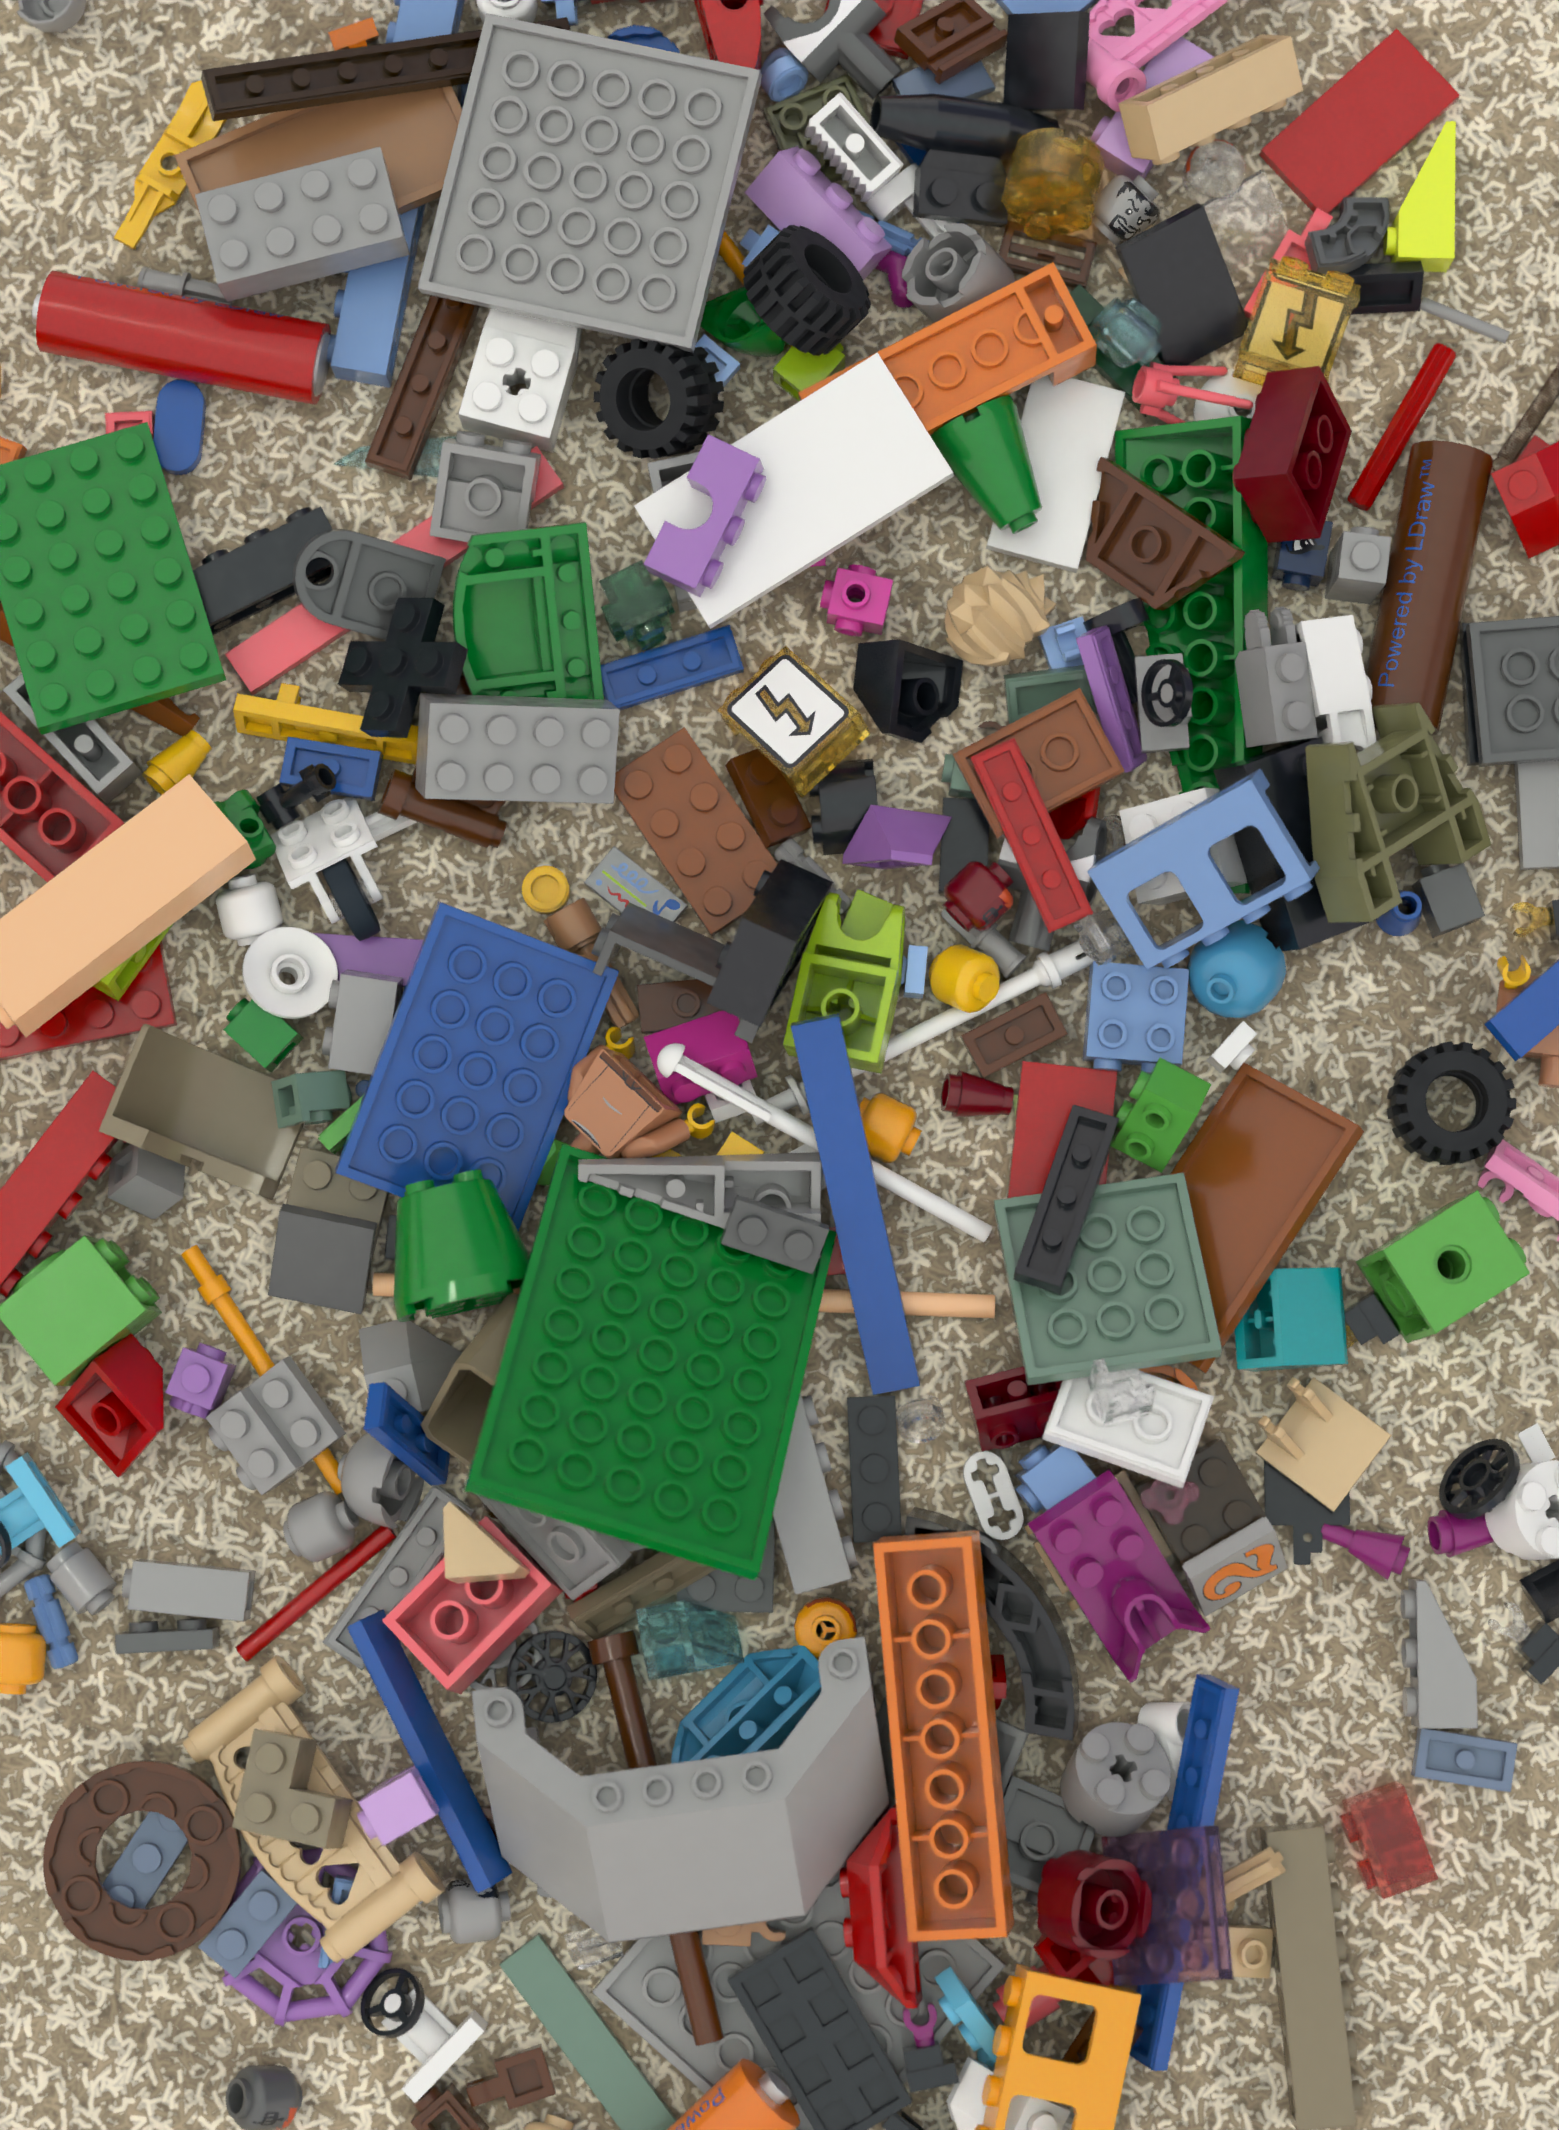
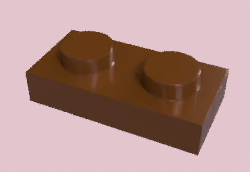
M760 747L731 758L725 766L766 849L809 831L812 826L781 763L764 747Z
M1044 992L961 1035L960 1038L981 1078H986L1067 1036L1068 1033L1047 993Z

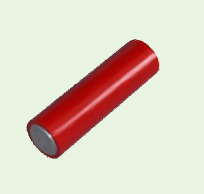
M51 271L47 276L42 292L36 295L33 304L32 323L36 325V340L40 352L316 405L321 397L328 373L327 351L331 329L330 325L326 323L57 271Z

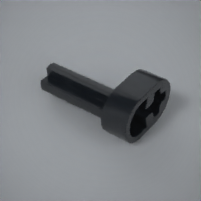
M1141 597L1114 607L1083 623L1086 631L1105 625L1109 627L1132 705L1137 703L1134 668L1135 654L1125 631L1150 620Z

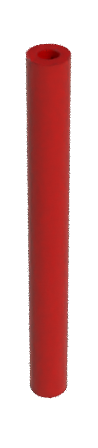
M383 1526L378 1527L238 1644L235 1648L241 1657L247 1662L392 1542L397 1537L392 1529Z

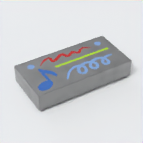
M613 846L584 882L587 887L620 913L623 912L630 902L672 922H676L688 907L685 902L615 846Z

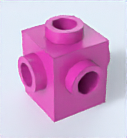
M849 565L848 570L837 568L835 581H825L820 607L828 609L827 623L835 625L834 630L844 635L860 637L863 631L882 635L893 580L875 576L876 571L862 565ZM857 598L861 601L855 603L851 602L850 599Z

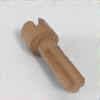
M581 898L564 907L543 921L559 948L597 962L599 957L591 954L602 928L585 898ZM617 976L604 1010L614 1027L622 1028L635 1021L639 1017V1012Z

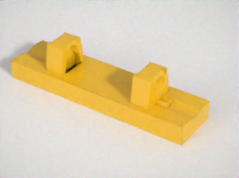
M281 683L276 700L237 693L233 708L237 733L287 741L288 737L380 751L383 754V759L416 765L418 726H410L407 738L371 737L360 730L364 716L300 705V687L297 685Z

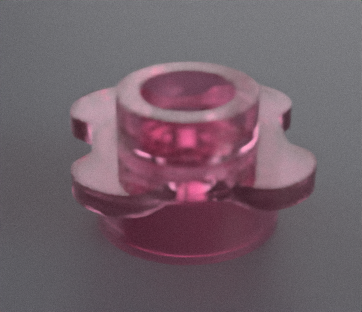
M1156 1479L1150 1489L1142 1492L1141 1502L1145 1508H1154L1163 1514L1168 1524L1176 1525L1183 1521V1512L1188 1504L1198 1499L1199 1488L1194 1482H1185L1184 1487L1180 1488ZM1167 1491L1174 1492L1175 1497L1173 1500L1166 1499L1165 1494Z

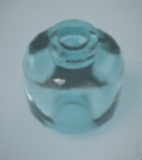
M1118 297L1114 298L1092 322L1091 326L1096 329L1093 339L1097 344V348L1120 368H1129L1136 362L1141 366H1146L1162 348V345L1157 342L1162 331V323L1135 298H1127L1123 301Z

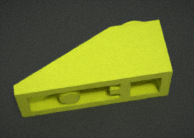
M1446 121L1391 227L1387 228L1383 238V254L1391 256V263L1421 261L1424 272H1447L1455 258L1456 121Z

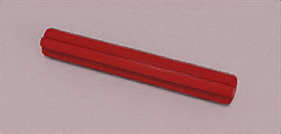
M1436 343L1431 349L1348 495V502L1354 507L1368 511L1373 505L1454 362L1456 352L1441 343Z

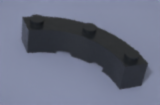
M914 1507L907 1515L904 1535L973 1531L978 1529L947 1515ZM979 1530L986 1612L996 1622L1007 1641H1010L1021 1669L1020 1674L1025 1694L1026 1712L1024 1732L1073 1741L1078 1729L1080 1706L1079 1682L1074 1653L1063 1622L1049 1596L1026 1566L1004 1546Z

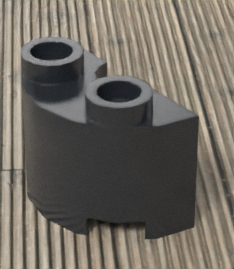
M873 759L816 763V768L807 769L809 796H819L820 815H811L813 844L823 843V855L844 854L870 805H878Z

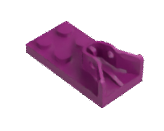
M1109 1469L1028 1523L1029 1528L1098 1638L1129 1683L1137 1679L1142 1655L1145 1653V1650L1174 1630L1183 1628L1200 1633H1206L1211 1630L1210 1626L1193 1606L1118 1480Z

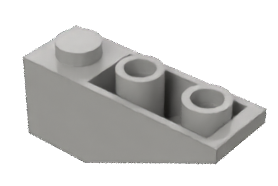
M1408 1579L1409 1589L1401 1591L1400 1601L1402 1618L1409 1619V1638H1403L1401 1647L1403 1667L1410 1668V1687H1404L1402 1695L1404 1716L1411 1717V1725L1419 1729L1478 1728L1477 1679L1427 1582L1421 1579Z

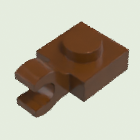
M541 2044L495 2059L494 2064L498 2074L470 2081L466 2087L471 2107L505 2096L509 2110L556 2094Z

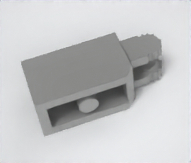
M1284 606L1275 607L1270 612V631L1267 626L1268 621L1265 612L1259 611V609L1249 610V613L1245 615L1244 627L1247 650L1238 653L1235 666L1246 748L1318 737L1305 642H1297L1295 625L1293 624L1294 618L1290 609Z

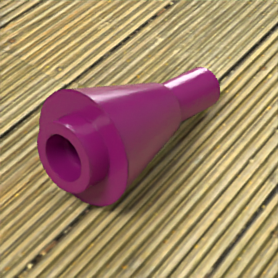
M1325 1523L1321 1530L1322 1539L1347 1548L1350 1554L1386 1580L1389 1579L1391 1572L1401 1575L1411 1549L1402 1545L1405 1535L1360 1529L1354 1531L1344 1526H1334Z

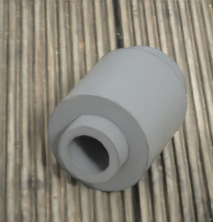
M77 1541L63 1548L46 1565L52 1573L50 1580L77 1614H82L88 1610L93 1616L108 1606L115 1598L111 1591L117 1583L89 1548L83 1549Z

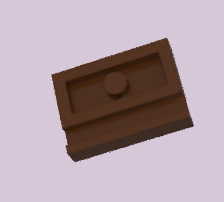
M946 0L898 27L894 42L924 71L930 69L935 74L934 80L941 84L1005 47L1007 31L1005 29L1000 31L994 26L995 19L975 0Z

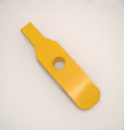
M202 80L190 84L179 109L135 179L134 202L114 236L115 240L135 250L153 218L173 207L187 186L179 166L171 171L162 168L163 160L168 156H174L216 138L226 120L212 121Z

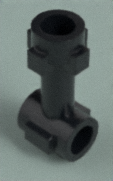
M311 764L299 772L302 781L285 791L282 785L278 784L258 796L256 799L260 804L259 810L267 823H272L275 830H278L300 817L296 807L313 796L318 803L330 796V791L336 786V778L328 766L324 764L314 766Z

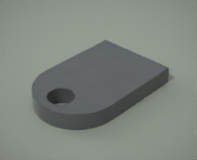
M332 529L312 537L299 551L293 567V585L300 603L310 614L319 620L386 640L397 599L435 598L446 559L352 530ZM317 557L326 558L331 565L330 577L321 584L311 583L306 576L308 563Z

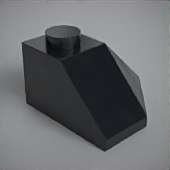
M900 639L858 643L853 690L882 734L912 743H922L932 733L930 728L941 717H948L958 707L963 660Z

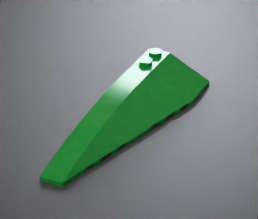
M1243 416L1115 431V463L1245 551L1240 560L1164 611L1156 610L1143 601L1150 618L1147 622L1139 625L1145 626L1148 632L1150 646L1145 650L1146 656L1183 653V665L1188 668L1193 685L1192 717L1188 723L1190 748L1188 750L1169 751L1172 766H1177L1183 792L1179 794L1204 787L1219 789L1214 770L1258 755L1263 750V746L1246 748L1235 666L1238 653L1247 650L1244 627L1245 615L1249 613V610L1259 609V611L1265 612L1268 621V543L1258 524L1253 522L1249 507L1242 494L1236 491L1233 483V469L1239 462L1244 446L1245 431L1250 428L1252 419ZM1248 881L1245 884L1230 887L1234 894L1250 893Z

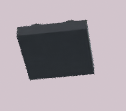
M1072 11L1008 14L1003 103L1028 111L1084 110L1090 13Z

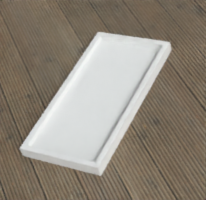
M878 352L731 444L761 460L764 468L762 475L766 476V482L756 502L753 503L748 500L740 518L745 519V524L738 540L733 546L726 544L719 561L724 563L723 569L712 589L705 587L701 597L690 592L688 594L711 629L954 477L950 466ZM689 471L634 505L655 540L665 521L682 529H694L703 525L712 513V499L691 487L687 479Z

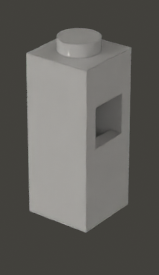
M148 1559L134 1560L132 1569H126L124 1573L122 1597L129 1598L128 1610L246 1621L251 1617L256 1570Z

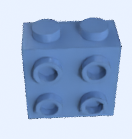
M1093 961L1089 968L1082 1061L1093 1062V1069L1117 1072L1122 1071V1064L1141 1066V1070L1148 1074L1151 1073L1159 1057L1180 1067L1183 1059L1189 969L1153 966L1146 970L1144 965Z

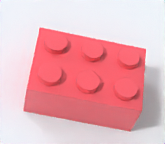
M487 1516L479 1524L530 1570L525 1578L455 1583L445 1578V1559L443 1558L382 1620L447 1690L462 1694L563 1592L559 1585L498 1522Z

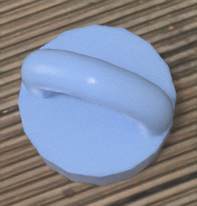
M782 47L774 50L766 58L761 68V86L771 100L780 102L799 94L807 83L809 73L806 67L787 48Z

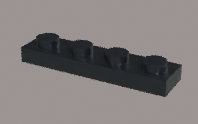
M1072 1106L1015 1268L1014 1280L1061 1294L1118 1128L1119 1118L1080 1106Z

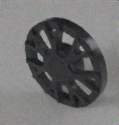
M1500 1439L1483 1440L1467 1448L1451 1463L1442 1478L1439 1489V1499L1442 1506L1452 1516L1459 1519H1475L1487 1512H1491L1494 1507L1506 1499L1505 1497L1517 1482L1516 1479L1520 1470V1460L1517 1452L1507 1442ZM1498 1450L1494 1460L1490 1463L1493 1451ZM1476 1458L1475 1461H1473L1466 1468H1464L1470 1461ZM1508 1463L1507 1468L1499 1472V1470ZM1459 1483L1460 1489L1451 1491L1453 1484ZM1466 1497H1468L1467 1500L1461 1505L1460 1508H1459V1507H1456V1506H1458ZM1485 1497L1483 1501L1478 1503L1480 1498Z
M555 1630L539 1632L523 1641L513 1653L507 1670L508 1689L520 1698L525 1714L535 1720L547 1723L565 1721L581 1712L592 1698L597 1682L596 1665L593 1666L588 1647L577 1637ZM550 1639L563 1640L560 1658L550 1656ZM544 1640V1648L542 1649L537 1643ZM569 1642L575 1646L571 1650H568ZM532 1646L543 1657L534 1667L522 1658ZM580 1651L585 1659V1663L571 1670L567 1660ZM520 1662L525 1666L523 1670H517ZM585 1669H587L588 1675L583 1674ZM532 1674L534 1686L518 1690L516 1675ZM573 1677L587 1679L583 1694L570 1690L569 1687ZM538 1692L547 1696V1700L540 1713L528 1707ZM565 1693L571 1707L558 1713L555 1697ZM528 1694L525 1701L522 1700L520 1695ZM579 1697L580 1699L575 1703L574 1698ZM551 1707L553 1714H546L548 1709Z

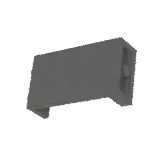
M629 902L620 916L612 913L606 927L601 929L591 954L599 957L593 973L602 976L621 946L714 986L720 972L716 965L725 945ZM741 1019L734 1035L752 1043L760 1027Z

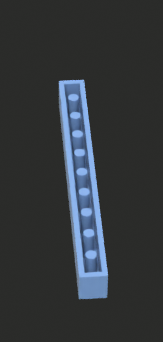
M394 0V5L399 6L397 22H389L386 43L459 33L465 0ZM426 204L400 215L410 255L344 272L348 273L345 290L338 289L334 304V317L339 318L337 334H330L327 351V362L331 363L330 366L335 378L391 388Z

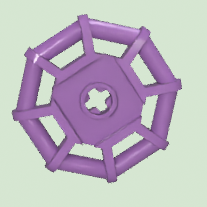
M323 1848L303 1850L304 1860L308 1864H315L320 1859ZM256 1856L253 1857V1865L239 1882L228 1910L264 1868ZM349 1864L328 1865L320 1870L319 1881L322 1885L325 1871L334 1878L336 1875L355 1878L357 1870ZM297 1904L256 1953L255 1958L247 1964L236 1978L224 1970L225 1976L221 1979L226 1987L231 1985L275 2019L274 2024L284 2026L286 2022L339 2014L345 2018L353 2013L352 2007L383 1965L391 1962L393 1952L388 1950L385 1930L353 1955L364 1958V1960L341 1989L333 1975L345 1959L338 1963L333 1962L326 1969L318 1968L322 1948L319 1940L324 1936L325 1927ZM305 1923H308L313 1927L311 1935L316 1939L315 1943L312 1946L304 1943L298 1948L292 1943L295 1934L290 1929L293 1924L302 1927ZM260 1967L282 1984L283 1989L280 1998L249 1975V1973ZM323 1984L329 1995L292 2001L294 1988L302 1987V1985Z

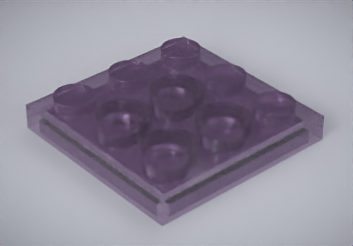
M1219 1825L1133 1833L1119 1837H1101L1103 1855L1132 1863L1138 1869L1136 1871L1141 1880L1147 1881L1152 1895V1914L1147 1931L1142 1938L1136 1937L1126 1948L1130 1949V1952L1123 1957L1112 1960L1114 1984L1130 1986L1233 1979Z

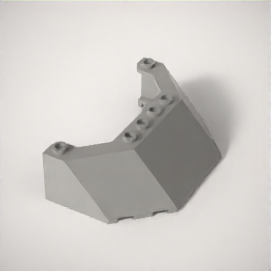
M865 1636L837 1640L823 1649L818 1662L822 1693L779 1749L579 1776L540 1745L537 1727L526 1728L524 1706L520 1698L513 1691L506 1688L472 1691L476 1741L502 1858L609 1943L806 1916L834 1875H837L847 1859L858 1847L859 1842L876 1819L878 1820L889 1806L871 1664Z

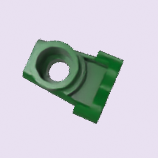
M246 789L239 790L224 802H214L248 841L256 858L245 869H255L263 865L267 858L275 853L276 845L258 816L260 806L250 792Z

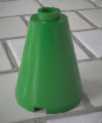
M1006 395L978 406L977 412L965 418L963 415H960L930 436L955 477L1000 530L1010 527L1012 533L1016 534L1038 522L1035 514L1042 509L1017 405L1014 403L1011 395Z

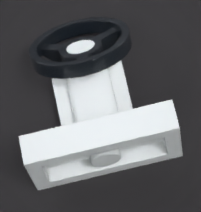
M400 1968L388 1969L378 1974L365 1989L361 2001V2017L368 2030L382 2038H397L422 2063L402 2087V2090L415 2103L481 2036L488 2025V2022L474 2009L457 2027L424 1994L420 1980L412 1973ZM399 1976L395 1989L387 1991L382 1997L380 2004L370 2007L372 1997L377 1988L389 1978ZM408 1978L414 1985V1988L409 1993ZM385 2016L381 2023L389 2031L378 2030L373 2025L371 2017Z

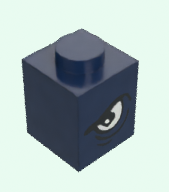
M1325 521L1320 538L1277 542L1271 579L1282 581V587L1294 591H1308L1310 586L1318 587L1325 573L1333 522Z

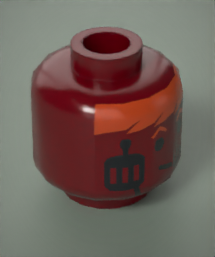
M971 861L945 885L944 896L947 901L942 906L967 932L973 928L978 931H987L1013 906V895L1008 889L1013 880L995 862L987 867L981 862Z

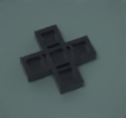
M398 598L385 641H350L338 685L349 692H370L360 730L371 737L407 738L420 693L456 694L468 649L457 642H435L445 607L444 604L435 598Z

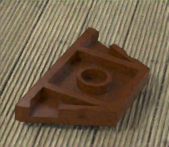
M1105 457L1099 459L1097 472L1102 473L1099 500H1093L1091 521L1093 530L1088 537L1086 561L1138 598L1141 597L1152 608L1161 611L1166 610L1243 557L1245 551L1113 460Z

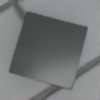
M283 1203L279 1211L268 1295L362 1314L367 1296L377 1222Z

